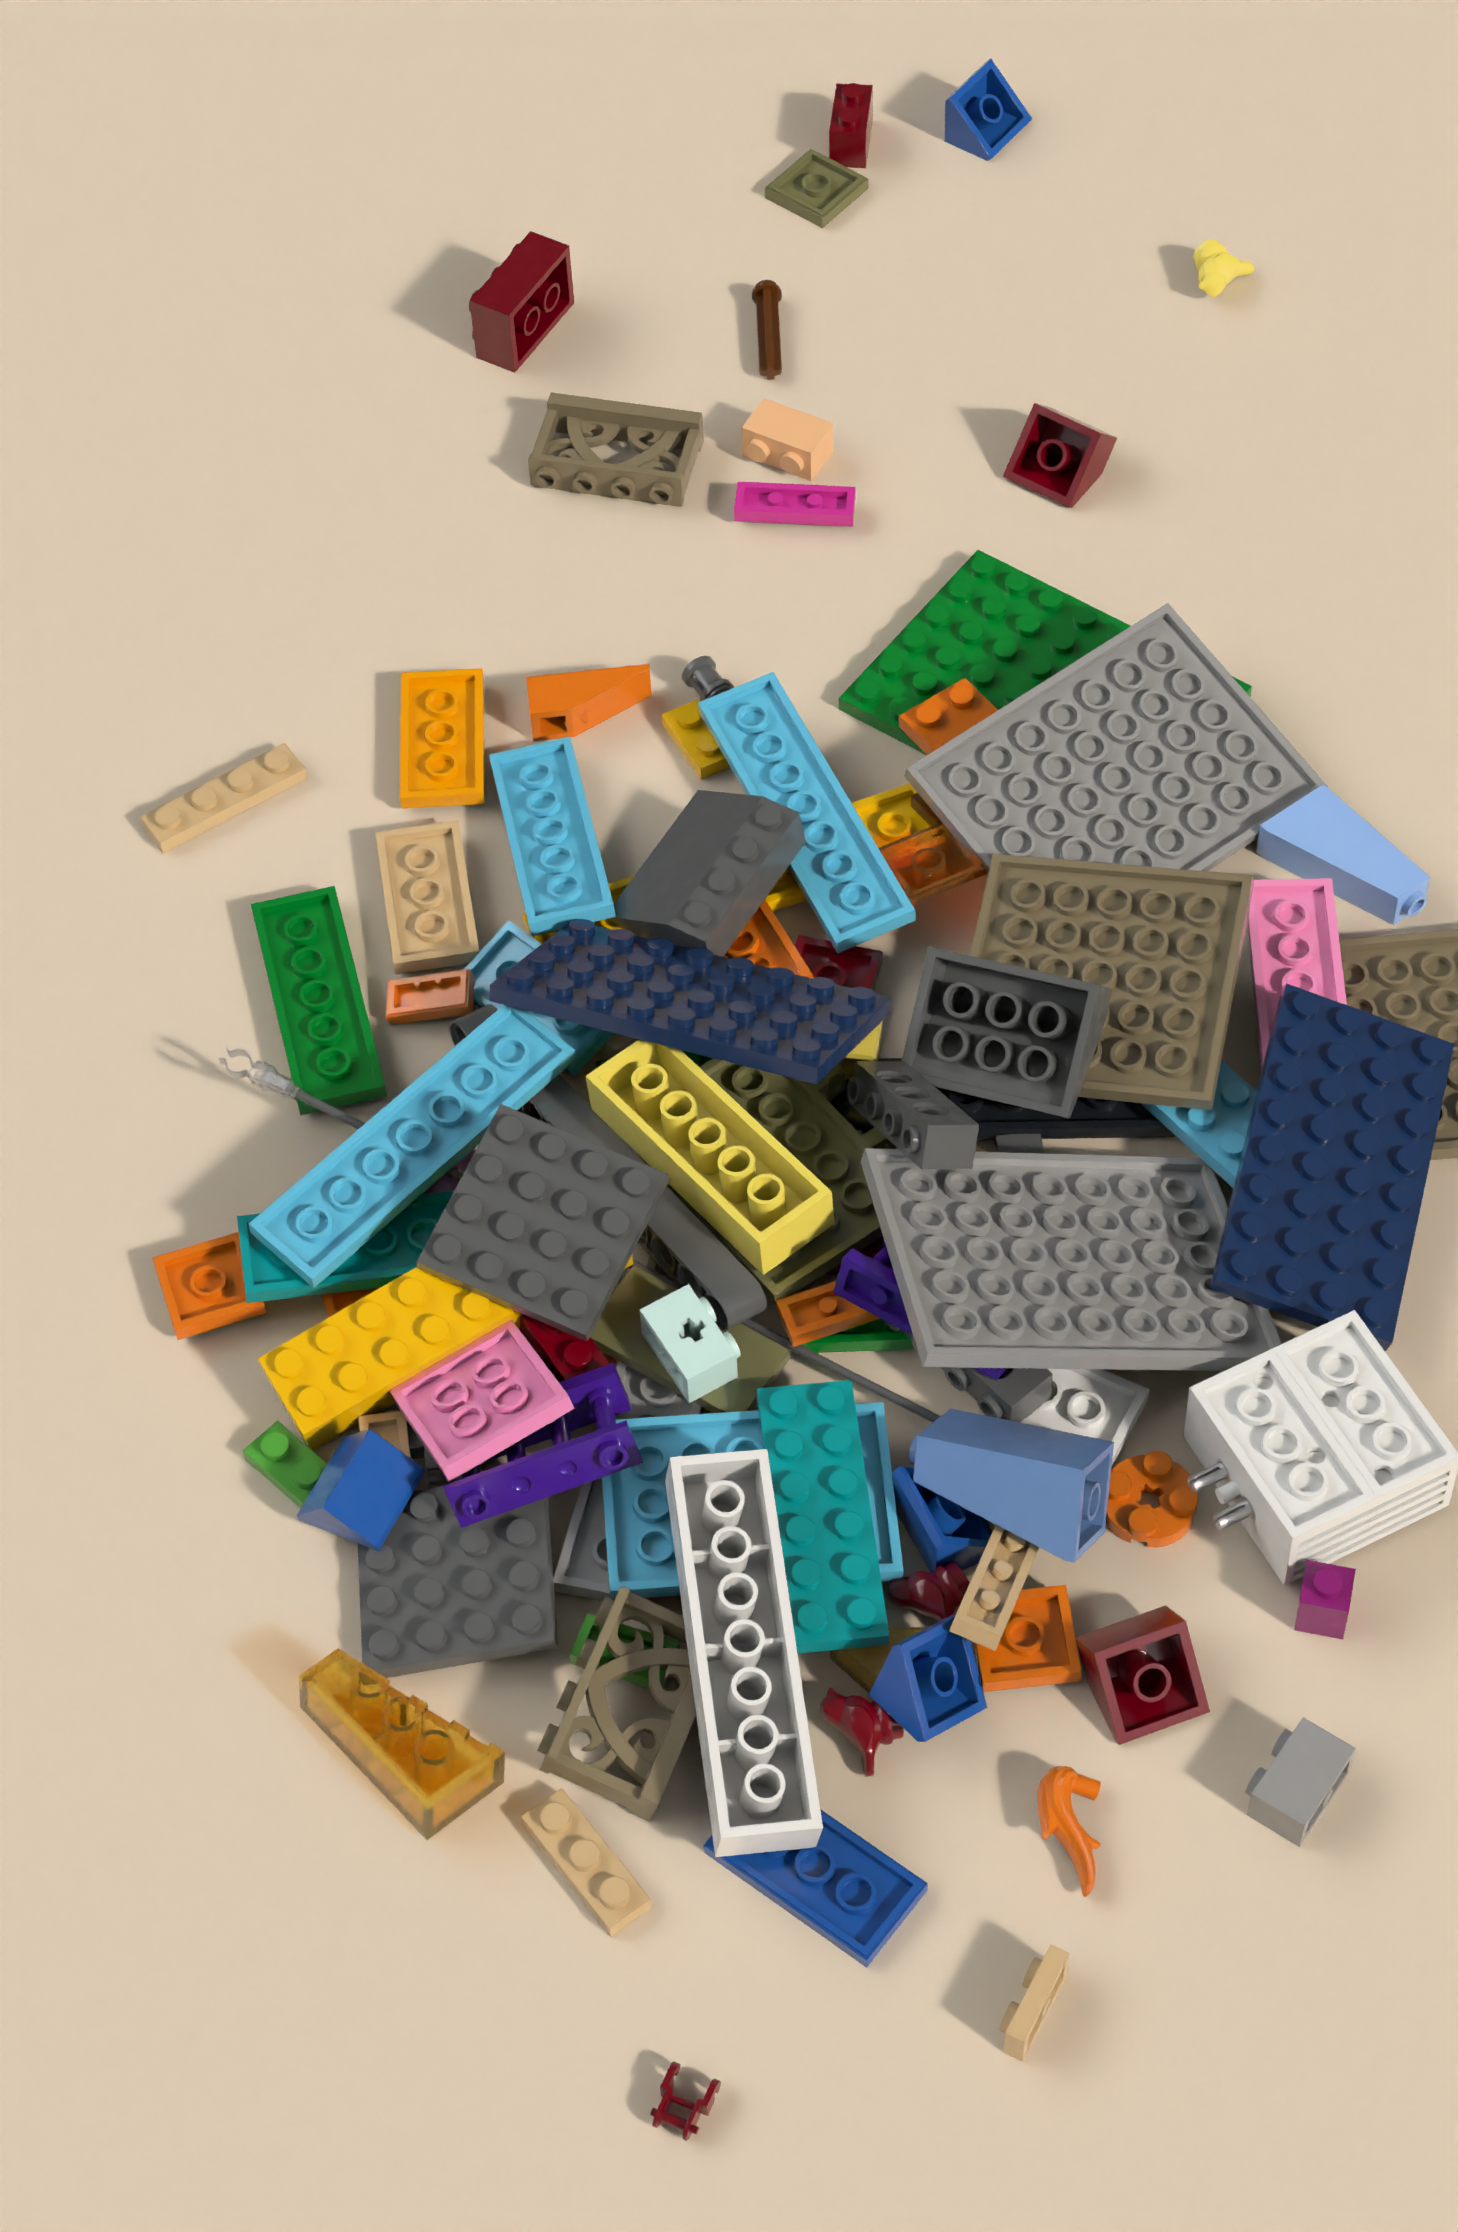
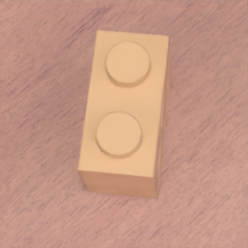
M766 398L760 402L741 428L742 453L744 457L809 481L813 480L833 452V423Z

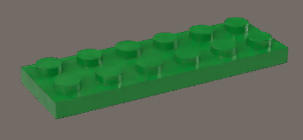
M335 886L251 904L293 1087H295V1095L301 1090L335 1108L387 1096ZM296 1098L300 1116L321 1111Z

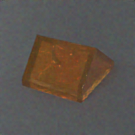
M942 822L879 848L913 906L988 874L987 867L979 857L957 840Z

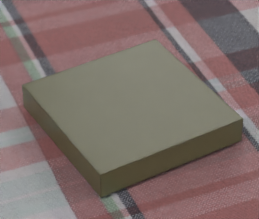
M810 149L765 187V198L823 228L868 189V178Z

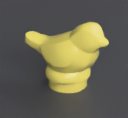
M1215 239L1202 243L1193 254L1195 267L1198 270V280L1200 281L1198 287L1211 297H1217L1235 277L1249 275L1254 271L1252 262L1241 261L1228 254L1227 248Z

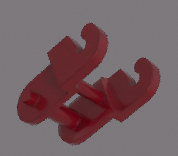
M673 2061L660 2085L661 2097L663 2098L658 2109L652 2108L650 2115L654 2117L653 2127L658 2128L662 2122L682 2130V2139L687 2141L692 2133H698L699 2127L696 2124L700 2115H709L714 2104V2095L719 2092L721 2081L714 2078L704 2098L697 2099L696 2103L673 2094L674 2076L679 2074L681 2066ZM671 2102L692 2110L688 2120L667 2112Z

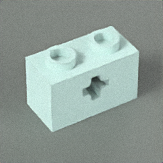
M689 1284L640 1309L642 1335L688 1403L738 1378L737 1358L741 1354L735 1339L728 1331L725 1333L721 1332L715 1323L717 1319L711 1304L705 1297L698 1298Z

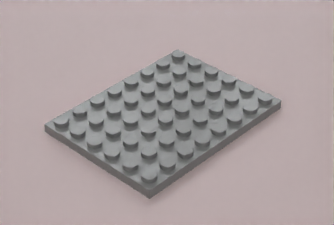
M1169 603L906 768L904 775L987 877L993 854L1209 871L1256 840L1262 823L1322 784L1328 787Z
M865 1148L861 1165L923 1367L1225 1371L1282 1344L1268 1309L1209 1288L1228 1207L1213 1169L1201 1158L975 1152L972 1169H920L900 1149Z

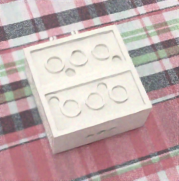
M1355 1310L1189 1387L1183 1437L1205 1470L1188 1477V1485L1196 1493L1216 1484L1218 1487L1215 1489L1217 1499L1221 1504L1228 1502L1230 1505L1229 1508L1213 1515V1522L1217 1525V1529L1223 1530L1241 1521L1283 1585L1304 1576L1306 1560L1330 1564L1450 1504L1458 1471V1452Z

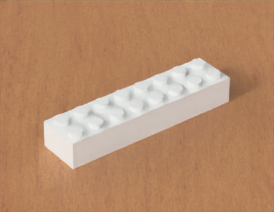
M767 1449L670 1457L665 1483L715 1857L814 1848L817 1846L823 1830L768 1451Z

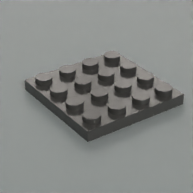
M500 1104L417 1260L418 1268L588 1342L669 1183L668 1174Z
M444 1486L413 1492L379 1551L358 1544L362 1673L367 1681L558 1648L548 1497L461 1528L444 1492Z

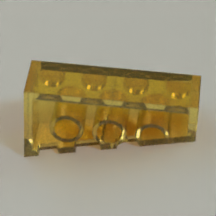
M339 1648L299 1675L301 1709L426 1840H429L504 1783L505 1752L492 1743L488 1746L470 1736L469 1729L455 1720L449 1723L428 1710L426 1702L413 1694L410 1698L390 1686L389 1679Z

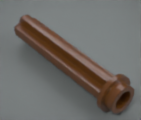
M762 280L752 290V300L756 304L760 375L767 376L768 380H774L775 376L782 373L779 302L782 298V291L774 281Z

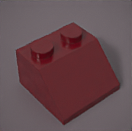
M1034 403L1003 477L1069 508H1073L1102 475L1117 437L1056 409Z
M1166 1605L1075 1637L1087 1683L1118 1745L1210 1712L1186 1620Z

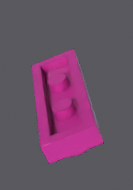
M738 481L734 521L853 527L856 487Z

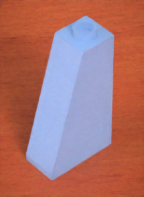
M1324 784L1265 821L1259 827L1256 853L1262 858L1303 879L1332 878L1334 895L1392 925L1406 916L1412 917L1416 915L1427 902L1426 895L1430 876Z

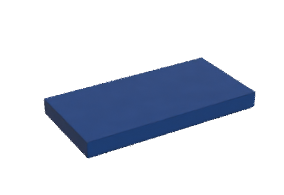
M821 1810L823 1830L817 1846L814 1848L715 1857L712 1835L703 1845L705 1854L866 1968L928 1890L927 1882L823 1810Z

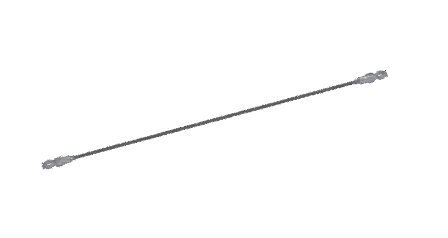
M226 1048L231 1058L236 1056L248 1057L252 1067L250 1071L247 1069L232 1071L228 1068L226 1059L219 1058L220 1064L226 1066L230 1076L234 1078L247 1076L249 1082L262 1091H272L283 1098L299 1099L356 1129L365 1124L303 1092L302 1088L296 1086L292 1079L278 1073L274 1066L263 1061L253 1063L250 1054L244 1049L229 1051ZM451 1168L445 1174L460 1181L464 1173ZM633 1260V1265L680 1289L672 1279ZM751 1319L741 1323L783 1347L848 1380H852V1382L930 1422H934L941 1417L802 1345L792 1347L788 1338Z

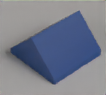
M992 59L987 60L945 100L944 142L986 161L992 159L1032 120V117Z
M371 1429L344 1437L296 1517L301 1522L379 1551L425 1474V1470L421 1465Z
M898 1466L892 1472L896 1512L930 1573H934L937 1567H945L951 1562L957 1564L961 1570L978 1564L992 1534L987 1521L981 1516L914 1482V1468Z
M956 1613L893 1645L869 1693V1696L918 1742H926L987 1708L971 1641L949 1631Z

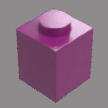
M1306 1560L1294 1630L1343 1640L1356 1569Z

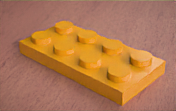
M483 668L401 673V809L485 804Z

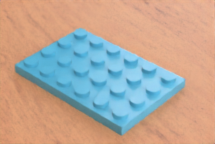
M884 1403L855 1404L881 1582L892 1581L893 1579L903 1578V1563ZM758 1410L616 1420V1424L627 1420L641 1453L643 1463L602 1477L611 1599H615L621 1585L630 1589L631 1593L642 1598L680 1596L665 1483L670 1457L762 1450L763 1443Z

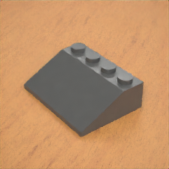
M697 790L615 901L616 917L606 919V921L623 929L630 930L640 937L668 939L677 946L689 949L705 948L711 950L714 955L723 957L806 843L799 812L763 796Z
M928 947L902 1061L909 1064L934 1087L1070 1118L1102 1034L1112 989L1095 983Z

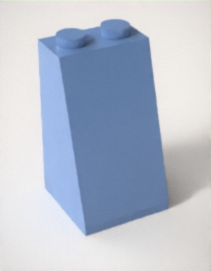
M949 1409L916 1435L911 1443L909 1460L911 1464H914V1482L1065 1561L1075 1563L1105 1533L1114 1442Z

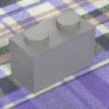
M1303 1717L1293 1732L1288 1729L1282 1732L1272 1750L1271 1755L1275 1759L1269 1768L1265 1770L1259 1767L1252 1776L1245 1791L1250 1796L1247 1816L1300 1847L1351 1771L1356 1748Z

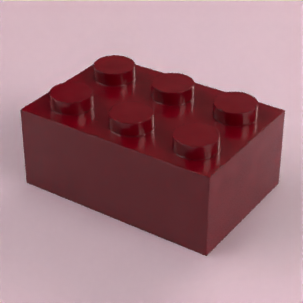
M530 231L520 243L513 247L505 261L492 271L490 278L484 285L472 294L469 301V311L472 318V338L475 343L476 358L515 373L574 304L569 245Z

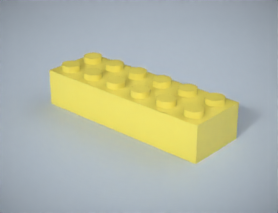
M639 1039L586 1075L591 1109L652 1168L668 1174V1184L762 1275L769 1272L835 1224L832 1191L682 1050Z

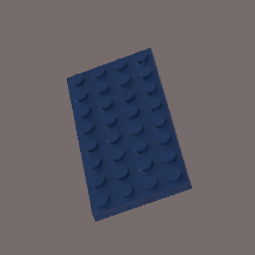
M585 919L573 920L569 925L564 926L491 983L489 988V1001L813 1084H818L890 1014L891 1004L890 997L878 995L869 988H849L834 984L828 978H808L796 975L787 968H767L755 965L746 958L730 959L714 955L711 950L705 948L689 949L674 945L668 939H648L636 936L627 929L611 930L595 926L594 922Z
M1286 983L1280 993L1210 1289L1317 1327L1355 1310L1383 1350L1386 1351L1393 1343L1454 1043Z

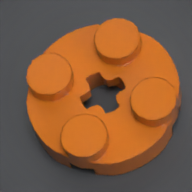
M1152 1451L1147 1455L1133 1456L1118 1463L1111 1470L1106 1513L1107 1526L1120 1539L1131 1543V1539L1138 1542H1147L1146 1547H1164L1180 1540L1189 1531L1197 1512V1492L1195 1493L1191 1490L1187 1481L1191 1475L1181 1465L1172 1461L1167 1453L1162 1451ZM1145 1493L1157 1495L1159 1497V1507L1152 1508L1149 1504L1141 1506L1138 1503L1141 1500V1495Z

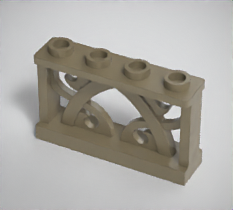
M550 393L545 418L534 449L528 458L530 484L532 486L678 507L683 505L684 495L695 460L704 442L701 412ZM557 432L568 434V438L555 439ZM611 440L629 442L630 446L640 454L620 463L611 464L602 461L590 448L602 446ZM674 448L683 449L680 458L670 452ZM566 449L559 453L558 456L550 455L557 450ZM660 461L670 464L675 469V472L664 471Z
M621 1585L614 1600L605 1596L593 1623L602 1628L596 1641L589 1638L586 1639L577 1658L575 1666L582 1668L583 1671L577 1684L568 1680L556 1708L564 1711L559 1726L549 1723L537 1751L545 1754V1758L539 1770L547 1774L549 1772L632 1809L631 1814L649 1821L661 1801L695 1719L696 1709L688 1650L663 1648L664 1634L687 1644L683 1616L630 1592V1589ZM628 1620H635L646 1625L652 1636V1649L643 1650V1638L635 1629L633 1630L634 1641L628 1644L623 1643L618 1637L619 1625ZM607 1646V1649L615 1659L596 1669ZM667 1668L664 1680L668 1677L675 1678L679 1682V1689L669 1692L662 1688L659 1679L660 1669ZM648 1670L650 1692L655 1701L665 1711L669 1712L671 1717L669 1721L661 1718H644L632 1723L621 1733L609 1709L605 1687L624 1676ZM586 1694L590 1716H578L575 1718ZM577 1732H584L588 1735L590 1744L583 1747L581 1751H594L603 1743L608 1752L600 1760L585 1763L572 1755L569 1748V1739ZM648 1732L653 1736L655 1746L651 1749H646L641 1745L639 1739L632 1748L628 1742L636 1734ZM616 1760L642 1786L640 1788L604 1770Z

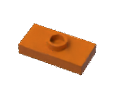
M471 969L388 980L386 1019L391 1025L466 1015L473 1011L475 975Z

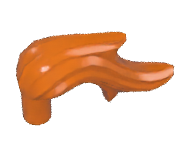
M1056 1766L1050 1768L1040 1780L1037 1791L1042 1839L1045 1840L1053 1834L1063 1845L1078 1873L1082 1895L1087 1897L1092 1891L1096 1876L1095 1861L1091 1850L1098 1849L1101 1843L1088 1835L1079 1824L1072 1808L1071 1792L1095 1800L1098 1796L1101 1782L1079 1774L1071 1767Z

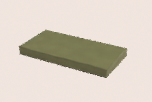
M633 1265L611 1294L590 1338L603 1353L683 1396L642 1335L640 1309L678 1289ZM740 1323L726 1331L721 1330L722 1333L728 1331L739 1347L741 1356L737 1358L738 1378L693 1401L711 1413L752 1411L757 1405V1388L770 1387L790 1360L789 1349Z

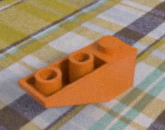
M649 664L526 677L533 741L575 737L652 696Z

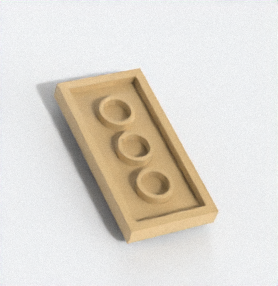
M459 820L375 832L395 974L469 964L478 955L479 946Z

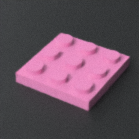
M512 1320L389 1390L396 1405L449 1482L574 1409L566 1391Z

